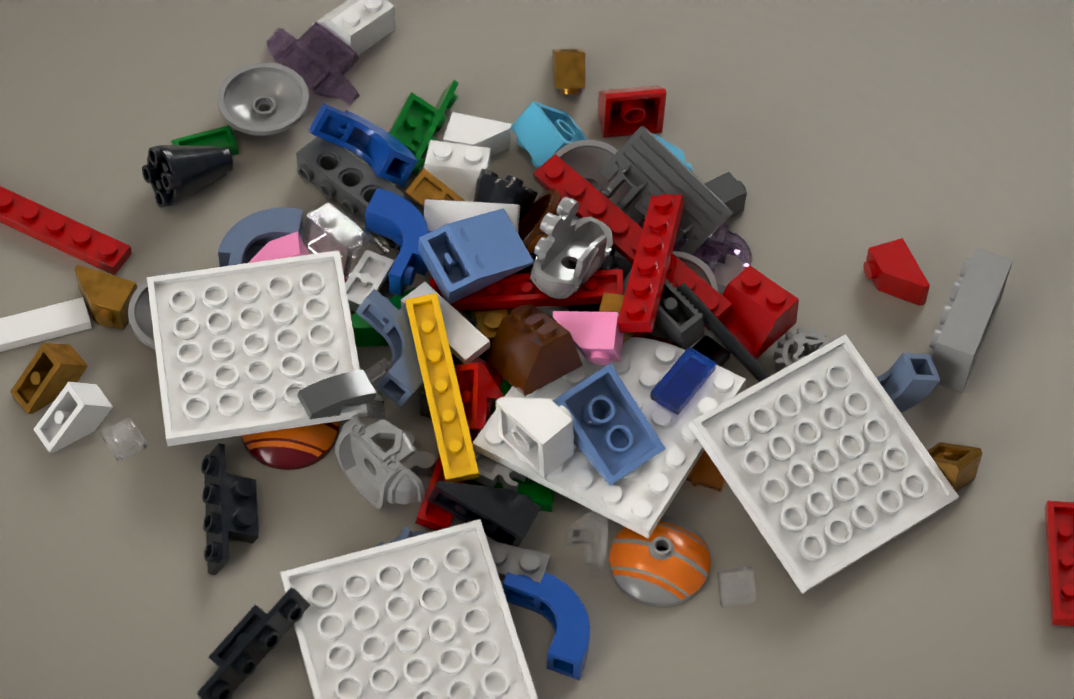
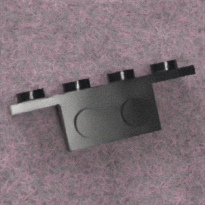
M220 443L204 457L201 465V471L204 474L205 480L202 500L206 508L203 529L207 536L204 558L208 564V574L216 575L229 561V539L253 544L259 538L256 480L226 473L225 444Z
M291 587L268 613H265L255 604L208 657L219 669L198 691L197 696L201 699H230L233 692L255 671L257 665L270 650L278 645L280 639L293 624L302 618L304 612L310 606L306 599Z

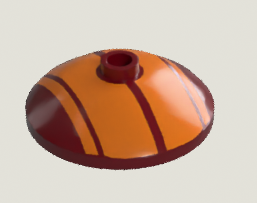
M339 421L241 435V439L248 453L263 465L280 470H296L317 463L331 451L338 438Z

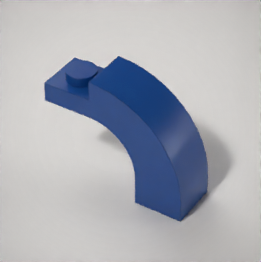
M323 103L309 128L312 135L339 145L359 156L371 166L378 177L404 187L418 162L413 153L394 136L367 119L348 110L343 112Z
M377 188L365 210L366 231L388 237L400 247L401 250L389 271V293L402 296L406 286L412 285L416 273L426 275L428 268L418 252L419 237L429 233L428 227L420 211L411 202L395 193Z
M507 572L502 583L506 601L542 615L550 622L555 631V636L547 654V669L580 680L588 657L590 625L587 611L578 595L562 580L546 572L540 583L534 582L532 578L526 575H514Z

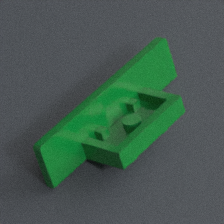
M453 80L443 91L435 107L411 92L405 99L388 132L404 144L418 160L411 172L414 175L418 174L425 162V159L421 157L424 152H428L430 140L436 141V137L433 136L434 131L438 132L447 119V116L444 114L445 110H450L458 97L454 93L459 84L456 80Z

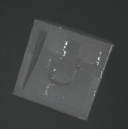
M330 203L306 215L302 238L305 246L315 254L339 250L343 275L346 278L351 275L366 250L382 256L390 251L389 245L372 232L366 231L363 225Z

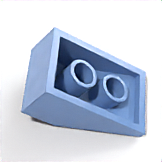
M611 363L552 400L558 407L562 405L571 413L574 419L573 435L575 445L609 486L666 449Z

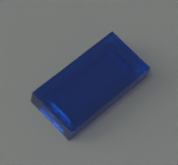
M688 347L650 392V399L678 415L716 370V362Z

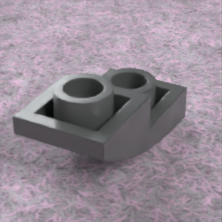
M364 370L335 375L299 390L297 397L308 417L316 419L340 416L343 406L374 402L376 391Z

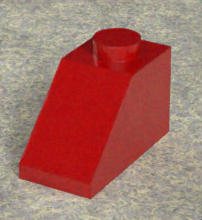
M903 238L868 249L863 268L866 277L873 281L878 291L919 306L926 303L930 284Z

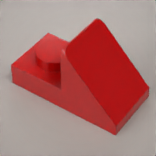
M484 363L456 365V377L469 432L481 431L486 424L487 403L496 402L500 397H504Z

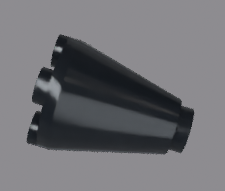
M158 145L149 148L147 165H143L142 174L146 183H151L157 205L163 208L177 205L226 176L227 172L233 169V159L227 148H220L218 146Z
M481 169L476 181L474 202L520 205V224L533 206L538 193L527 187H522L524 182L514 176L506 175L504 180L498 178V175L490 170Z

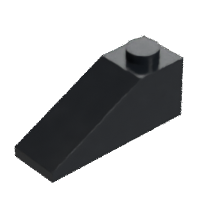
M438 481L428 498L430 502L465 523L481 519L485 535L499 543L516 547L520 545L542 508L535 504L530 497L518 494L513 490Z

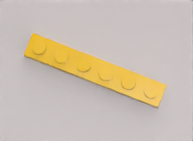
M433 293L406 299V308L446 482L456 483L478 478L479 471L438 295Z

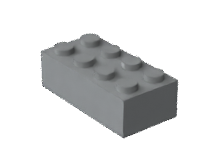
M976 248L972 259L965 258L959 274L961 277L953 286L949 305H945L939 321L941 324L938 329H935L929 345L931 348L928 354L931 355L941 380L938 383L939 385L963 393L1001 301L1013 260Z

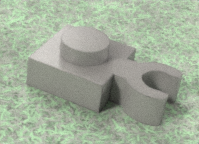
M474 451L479 477L473 480L488 487H494L499 482L504 489L518 492L519 483L511 479L516 478L525 482L526 476Z

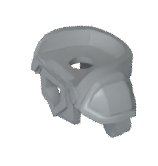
M566 196L562 198L557 207L556 213L559 216L548 212L540 224V230L548 234V237H542L535 247L534 254L537 257L530 276L534 285L541 292L556 299H566L574 292H577L581 285L585 284L601 265L606 262L613 245L612 231L603 222L593 217H582L575 223L571 222L578 211L579 202ZM564 260L575 261L577 263L576 268L567 269L561 262Z
M358 414L353 415L341 427V433L338 435L335 445L336 457L343 473L360 494L377 509L382 508L388 503L405 505L417 500L419 502L423 501L425 495L421 479L414 471L416 470L420 476H429L433 474L436 465V458L430 451L419 452L415 448L416 439L412 432L399 429L385 419L379 420L365 428L364 424L359 420ZM379 438L394 440V446L386 449L374 442Z

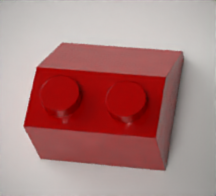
M641 86L637 88L599 91L597 111L603 138L630 136L640 126H644L650 133H662L666 89L661 86Z
M750 265L728 283L722 294L723 297L732 303L733 310L721 320V323L755 359L797 323L799 299Z

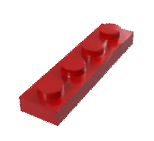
M1047 500L1045 505L1051 623L1052 625L1074 626V502Z

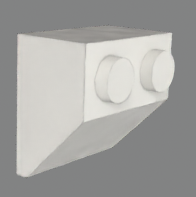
M347 0L313 23L312 26L320 35L353 60L395 31V7L387 0Z
M430 140L424 168L465 201L474 202L476 181L481 169L491 171V148Z
M500 397L496 401L499 436L543 478L547 477L574 454V419L564 406L558 407L550 398Z

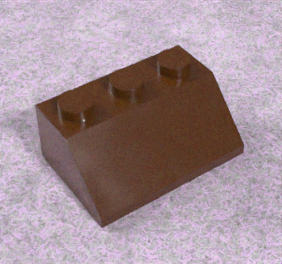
M531 303L514 308L511 314L502 318L485 359L489 368L524 396L583 366L570 331Z

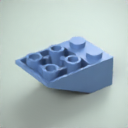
M504 208L448 223L419 237L418 252L444 299L449 304L534 264Z

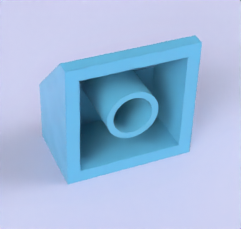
M535 101L528 106L511 126V129L517 136V143L532 156L531 162L537 169L564 146L575 141L589 140L569 113Z

